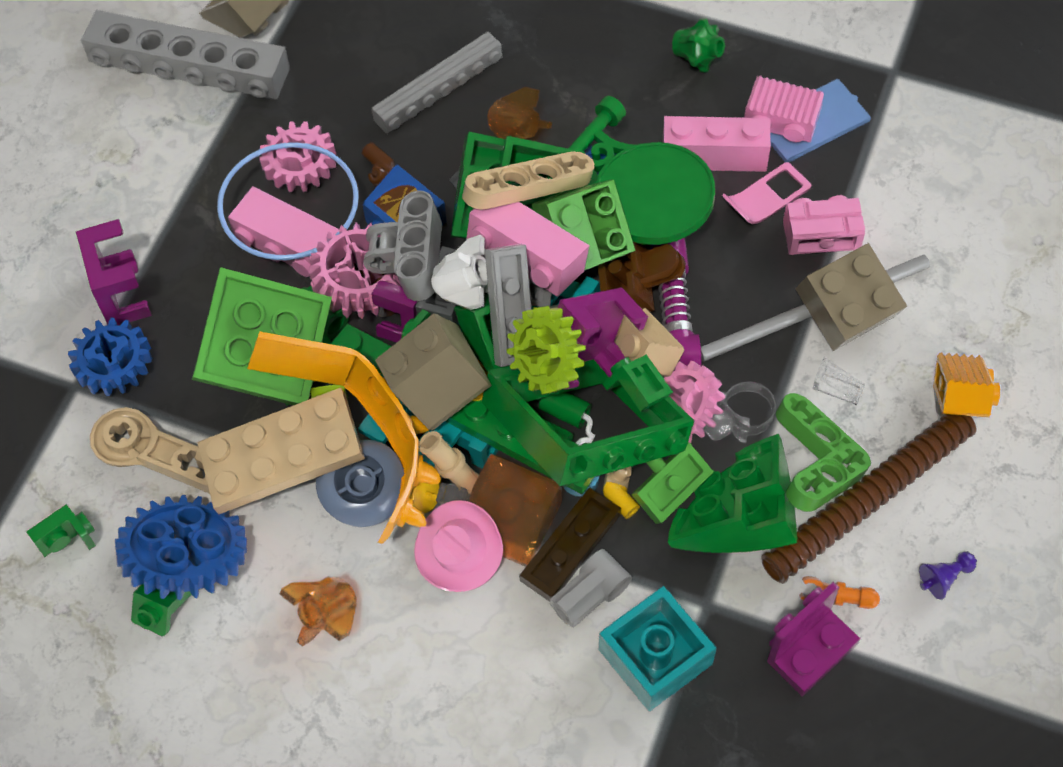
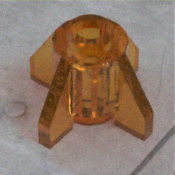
M523 87L494 102L488 111L487 119L490 129L498 138L505 139L507 136L526 139L533 137L539 128L551 129L552 122L540 119L538 112L532 108L537 107L540 90Z
M328 576L319 582H292L281 588L279 595L293 606L299 603L297 612L304 626L301 628L296 641L301 646L306 645L322 630L328 632L338 641L350 635L357 603L353 588L344 579Z

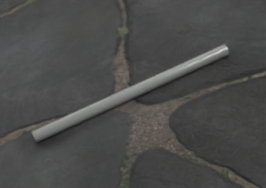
M923 254L887 269L886 272L894 283L929 268L930 262L927 256ZM805 304L702 346L701 360L703 362L812 316Z

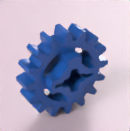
M110 318L106 326H103L97 320L95 321L96 329L91 331L84 327L82 331L85 337L83 339H73L72 342L77 350L68 351V356L72 361L69 367L81 387L88 386L92 394H96L100 388L103 389L106 396L111 395L113 388H118L122 394L126 393L125 385L127 383L138 386L139 383L136 376L138 374H148L145 364L152 362L149 352L151 346L147 337H144L139 326L132 328L129 320H125L120 326H118L115 318ZM109 351L112 352V355H111L112 362H111V363L109 362V358H110L109 353H108Z

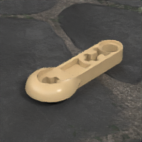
M127 407L113 409L103 414L94 423L90 433V447L96 457L107 465L115 467L142 465L210 494L206 476L204 478L201 471L204 468L198 446L159 431L149 417L141 411ZM127 430L130 436L129 439L121 438L117 442L114 435L116 433L122 435ZM192 458H195L197 466L201 469L190 466L185 471L182 462H190Z

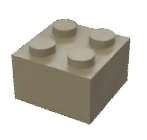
M869 243L806 276L795 288L833 351L889 321L907 307L906 302Z

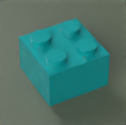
M662 586L599 633L598 650L648 712H650L713 665L716 647L670 592Z

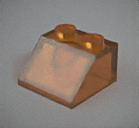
M490 454L473 486L468 502L480 506L494 520L502 539V557L526 567L536 555L562 504V486H559L550 478Z

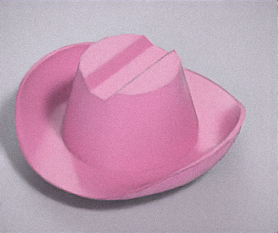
M462 500L447 502L437 507L426 517V526L420 527L414 549L415 562L422 576L435 587L452 592L469 591L485 584L496 573L503 555L501 535L494 520L480 506Z

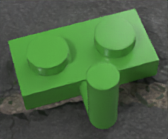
M688 443L684 452L673 454L666 461L659 458L647 462L646 464L654 473L631 495L655 524L662 523L714 471L691 443Z

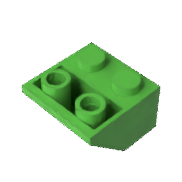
M607 180L564 191L531 203L533 211L589 245L584 270L635 251L614 180Z

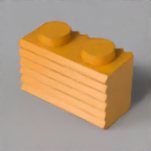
M942 352L937 355L933 388L942 414L990 417L992 406H997L1000 399V384L994 382L993 369L987 368L980 355L976 358L973 355L967 357L965 354L960 357L957 353L954 356L950 353L944 355Z

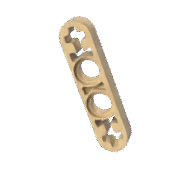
M575 151L472 173L465 180L462 198L468 206L483 210L581 188L590 183L595 163L588 155ZM537 174L548 175L553 179L543 178ZM505 181L516 182L521 186L510 185Z

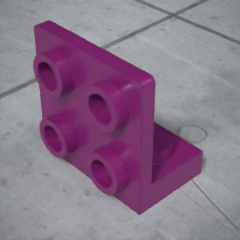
M834 582L824 590L820 587L815 588L802 603L804 608L795 617L791 613L787 614L773 629L776 635L769 643L771 650L767 663L801 696H804L853 650L861 639L831 611L839 587Z

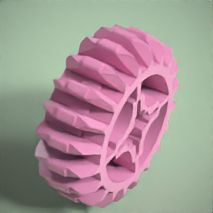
M355 222L353 230L348 231L341 225L339 229L340 234L334 235L328 232L326 236L327 242L318 241L316 246L317 252L311 253V266H309L308 273L310 279H312L311 286L313 292L332 297L330 310L335 313L342 308L343 315L346 318L353 311H357L361 319H363L365 311L371 310L376 316L378 315L379 306L374 305L372 302V292L378 282L373 285L372 283L376 279L382 277L380 280L401 287L395 273L382 276V274L367 270L363 264L364 255L368 252L369 248L366 232L372 226L371 223L366 229H361L360 225ZM354 263H356L359 270H363L364 278L361 276L360 271H355Z

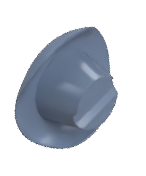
M359 440L365 459L316 477V492L323 508L338 521L354 527H369L385 521L392 515L400 494L401 478L404 476V469L397 454L386 444L375 440Z

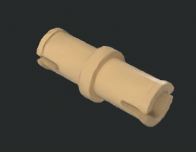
M437 431L428 432L421 438L419 450L435 464V468L440 476L449 478L463 494H471L479 487L481 483L480 475L473 471L465 462V456L460 450L451 448Z

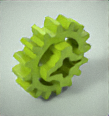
M541 306L523 311V318L515 319L512 322L517 332L508 333L507 338L513 342V347L506 349V353L514 355L515 358L510 368H519L518 381L520 383L529 381L530 391L541 390L542 394L568 388L569 381L579 378L574 368L582 367L585 363L582 359L578 358V352L586 350L585 345L577 344L576 340L582 334L581 329H571L574 318L572 316L562 317L561 308L550 309L549 306Z

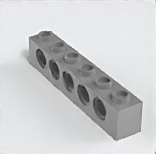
M95 10L81 39L89 62L99 66L107 65L130 72L152 74L164 79L172 78L187 81L194 85L202 84L217 87L224 91L247 93L258 98L278 99L290 70L286 49L283 46Z

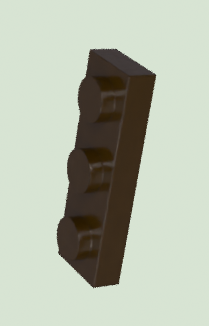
M589 487L520 573V582L550 602V599L564 588L621 515V508Z

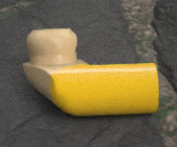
M631 467L606 473L603 485L604 496L621 508V515L625 519L632 517L640 508V505L627 493L629 476L632 474Z

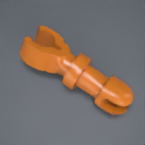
M812 576L801 578L805 585L813 583L822 590L830 585ZM836 582L839 590L833 605L843 606V603L857 604L859 608L873 609L880 602L879 594L872 588L862 586L859 589L846 587L844 582ZM799 594L800 598L804 601L807 595Z

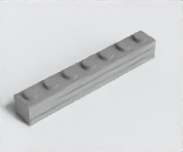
M486 32L373 106L374 122L386 134L397 129L402 123L415 117L426 107L432 106L441 97L447 96L456 87L465 84L467 80L476 74H480L491 64L498 62L502 58L501 43L489 32Z

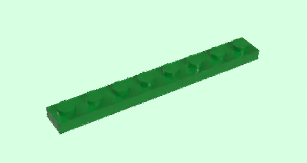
M346 324L331 345L351 348L361 353L371 362L380 375L384 377L375 360L391 348V346ZM482 400L469 402L445 421L550 477L482 403ZM557 434L570 448L580 446ZM594 477L565 486L582 495Z

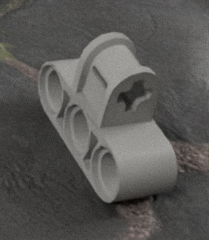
M419 190L410 192L401 200L398 222L374 224L366 232L369 248L363 259L365 268L377 274L395 273L404 294L413 301L426 300L435 292L432 287L431 278L434 267L439 264L442 223L429 193Z

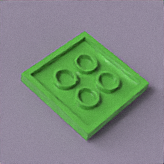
M220 267L192 380L290 405H296L308 400L312 380L247 369L259 332L322 343L332 297Z

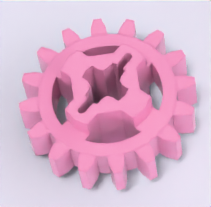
M305 121L301 128H296L294 122L289 123L288 130H284L280 126L276 127L278 135L276 137L267 135L268 145L260 146V149L280 143H306L319 146L336 155L335 146L331 142L330 134H322L319 125L310 130L308 122ZM282 148L266 152L259 157L266 179H274L276 188L287 184L288 192H292L295 186H301L302 191L305 192L309 183L319 187V178L329 179L331 177L329 168L336 167V162L330 157L304 148Z
M679 361L675 371L672 372L671 376L664 377V380L673 391L669 397L695 420L688 443H691L692 434L695 433L700 438H703L705 436L703 428L706 425L713 428L716 426V423L711 418L714 414L723 413V410L717 406V402L725 399V395L718 390L722 385L721 381L704 365L701 367L695 361H690L688 366Z

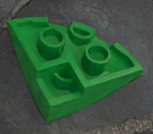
M468 132L464 140L458 176L451 237L467 239L469 215L475 209L468 206L462 198L465 180L468 175L548 156L579 151L512 136L502 139ZM537 174L543 178L553 179L548 175ZM505 181L510 185L521 186L516 182ZM559 193L520 201V203L533 210L531 203Z
M779 433L736 452V462L721 473L714 471L694 491L695 499L687 509L679 508L672 521L668 537V543L671 548L697 552L736 553L774 549L798 543L795 507L786 496V490L791 480Z

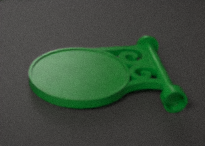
M605 96L595 107L597 116L568 148L584 153L594 140L597 142L591 148V156L595 164L591 181L588 185L614 180L633 242L650 245L666 244L678 241L694 233L706 222L715 203V181L710 168L697 154L679 145L663 142H650L638 145L626 144L610 138L603 130L607 125L611 127L617 126L625 117L626 110L619 100L612 96ZM600 154H605L606 157L600 160Z

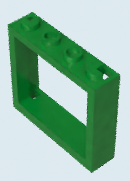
M594 359L584 361L585 363L582 367L574 368L579 376L577 379L580 382L578 387L542 394L541 390L530 391L529 381L520 383L518 381L519 368L511 369L510 366L488 370L487 378L491 386L484 391L482 403L559 486L647 463L686 450L695 420L669 396L664 401L640 412L622 385L612 388L611 390L648 427L572 448L527 403L528 401L604 383L609 376Z

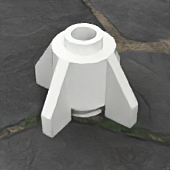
M477 235L468 238L454 253L446 255L434 267L431 278L432 287L436 294L447 302L469 310L483 307L484 293H489L486 260L481 256L484 255L485 238L483 236Z

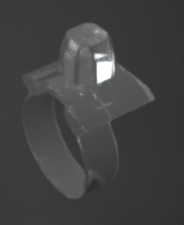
M752 381L740 382L732 386L726 394L722 392L725 395V399L717 402V406L723 410V413L714 414L711 419L714 420L716 426L713 428L706 425L704 431L714 441L721 440L732 431L733 435L740 442L746 443L747 436L758 435L766 431L772 424L776 411L775 397L762 384ZM741 391L759 393L771 405L772 416L758 426H750V418L738 415L731 410L726 401L732 395Z

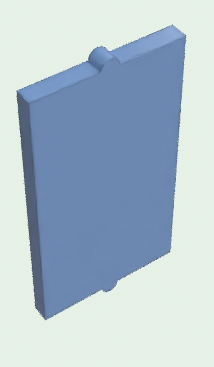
M839 79L816 89L817 92L822 91L824 97L811 143L806 141L791 142L782 135L770 132L771 146L784 162H791L870 121L871 117L858 103V97L852 95Z

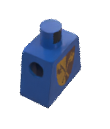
M397 164L364 201L363 210L368 225L370 223L374 225L398 222L401 200L410 192L417 190L425 191L431 195L443 226L447 222L445 203Z

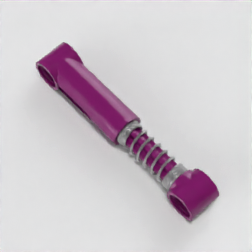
M683 238L675 242L666 243L670 244L684 257L686 265L681 278L659 285L658 289L661 293L659 296L661 301L660 307L663 310L661 313L663 318L662 324L684 348L679 361L688 366L690 361H695L701 366L699 334L693 333L692 324L688 321L691 315L687 313L690 307L686 304L689 298L685 295L688 290L684 286L687 283L685 277L689 272L686 241ZM665 244L650 245V249H653V248H656V247H659V246H662V245H665Z

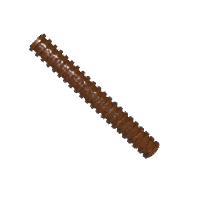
M942 415L940 420L933 422L931 427L923 430L922 434H918L914 440L907 442L905 447L898 449L896 454L889 456L888 461L880 463L879 468L872 469L870 475L863 476L861 482L854 483L852 489L845 490L843 496L836 497L834 503H828L825 510H819L816 517H810L807 524H801L797 531L798 543L770 550L771 553L765 552L762 554V565L768 575L781 584L786 583L789 576H795L798 573V568L804 569L807 566V561H814L817 557L816 554H823L826 547H832L835 540H841L844 533H850L853 530V526H859L862 523V519H868L871 512L878 511L880 505L887 504L889 498L896 497L898 491L905 490L907 485L914 483L915 479L923 476L925 471H929L933 464H938L942 458L947 457L951 451L956 450L959 444L965 443L968 437L974 436L977 430L973 418L965 415Z

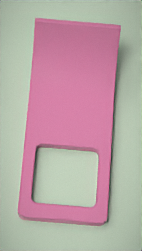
M785 162L744 191L733 196H727L726 194L722 196L749 223L756 224L784 208L786 203H791L811 189L812 185L789 162ZM783 171H787L802 186V188L786 199H781L766 184V182Z

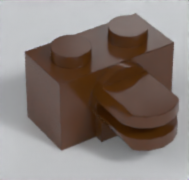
M633 242L635 251L598 265L600 290L602 292L623 288L642 309L646 308L649 312L655 311L652 287L681 278L685 271L686 262L684 257L670 244L647 250V246L644 244Z

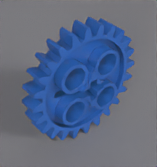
M182 495L179 502L175 503L167 496L165 497V504L161 506L152 500L150 501L149 511L138 507L136 508L137 518L128 516L125 518L126 527L118 528V538L115 539L117 567H121L122 577H131L132 587H137L144 583V593L147 595L155 589H159L161 599H164L169 592H175L177 600H181L184 592L190 591L194 598H198L199 589L202 588L211 594L214 593L215 582L227 586L228 575L237 576L239 574L238 565L245 564V553H247L245 526H239V516H230V510L218 514L213 509L212 501L207 505L202 504V496H198L193 503L187 501L186 495Z

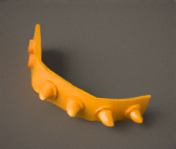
M259 332L247 369L344 386L360 401L374 419L399 457L404 469V476L401 478L400 494L395 509L378 543L383 544L389 538L396 525L402 528L405 523L415 527L426 526L423 512L412 506L414 500L409 497L412 488L417 487L418 483L434 485L439 484L441 481L437 469L423 461V456L419 455L417 435L429 431V429L416 416H409L405 412L385 378L380 375L365 356L356 350L343 346Z

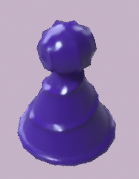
M964 551L958 554L956 562L922 564L919 567V575L923 581L920 586L924 591L929 589L936 599L942 600L946 597L947 591L950 590L951 585L961 571L968 574L975 570L977 559L974 554Z

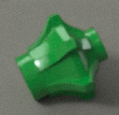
M702 18L695 26L676 31L672 40V50L676 56L689 60L691 66H697L701 72H708L711 62L716 57L723 55L725 41L723 37L718 36V26H710L708 19Z

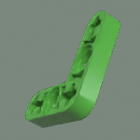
M790 393L783 398L776 410L777 420L819 458L818 461L797 473L786 490L787 499L794 507L805 512H811L853 486L854 483L860 481L870 467L871 459L861 446L806 397ZM816 433L824 435L830 442L821 439ZM844 463H851L847 468L843 465ZM821 472L831 475L837 482L828 480ZM811 486L815 489L814 492H813V491H808V492H806L807 490L810 489Z

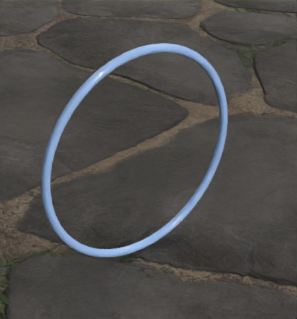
M291 142L264 147L242 159L229 172L218 195V217L227 236L241 249L265 259L294 260L311 256V253H316L317 249L314 248L302 253L289 255L268 254L245 245L230 231L223 214L224 194L235 173L253 158L282 148H304L320 152L336 161L344 169L352 184L353 205L350 215L343 225L346 230L351 225L358 207L357 183L353 173L344 161L334 153L319 146Z

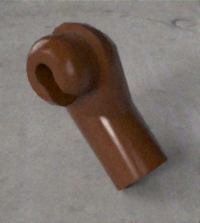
M370 142L363 148L362 155L373 164L372 173H368V178L377 187L395 166V162L375 143Z

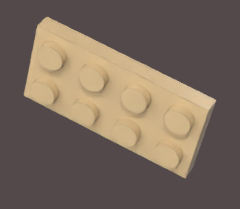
M342 388L335 389L197 442L213 509L218 514L365 459L349 404Z

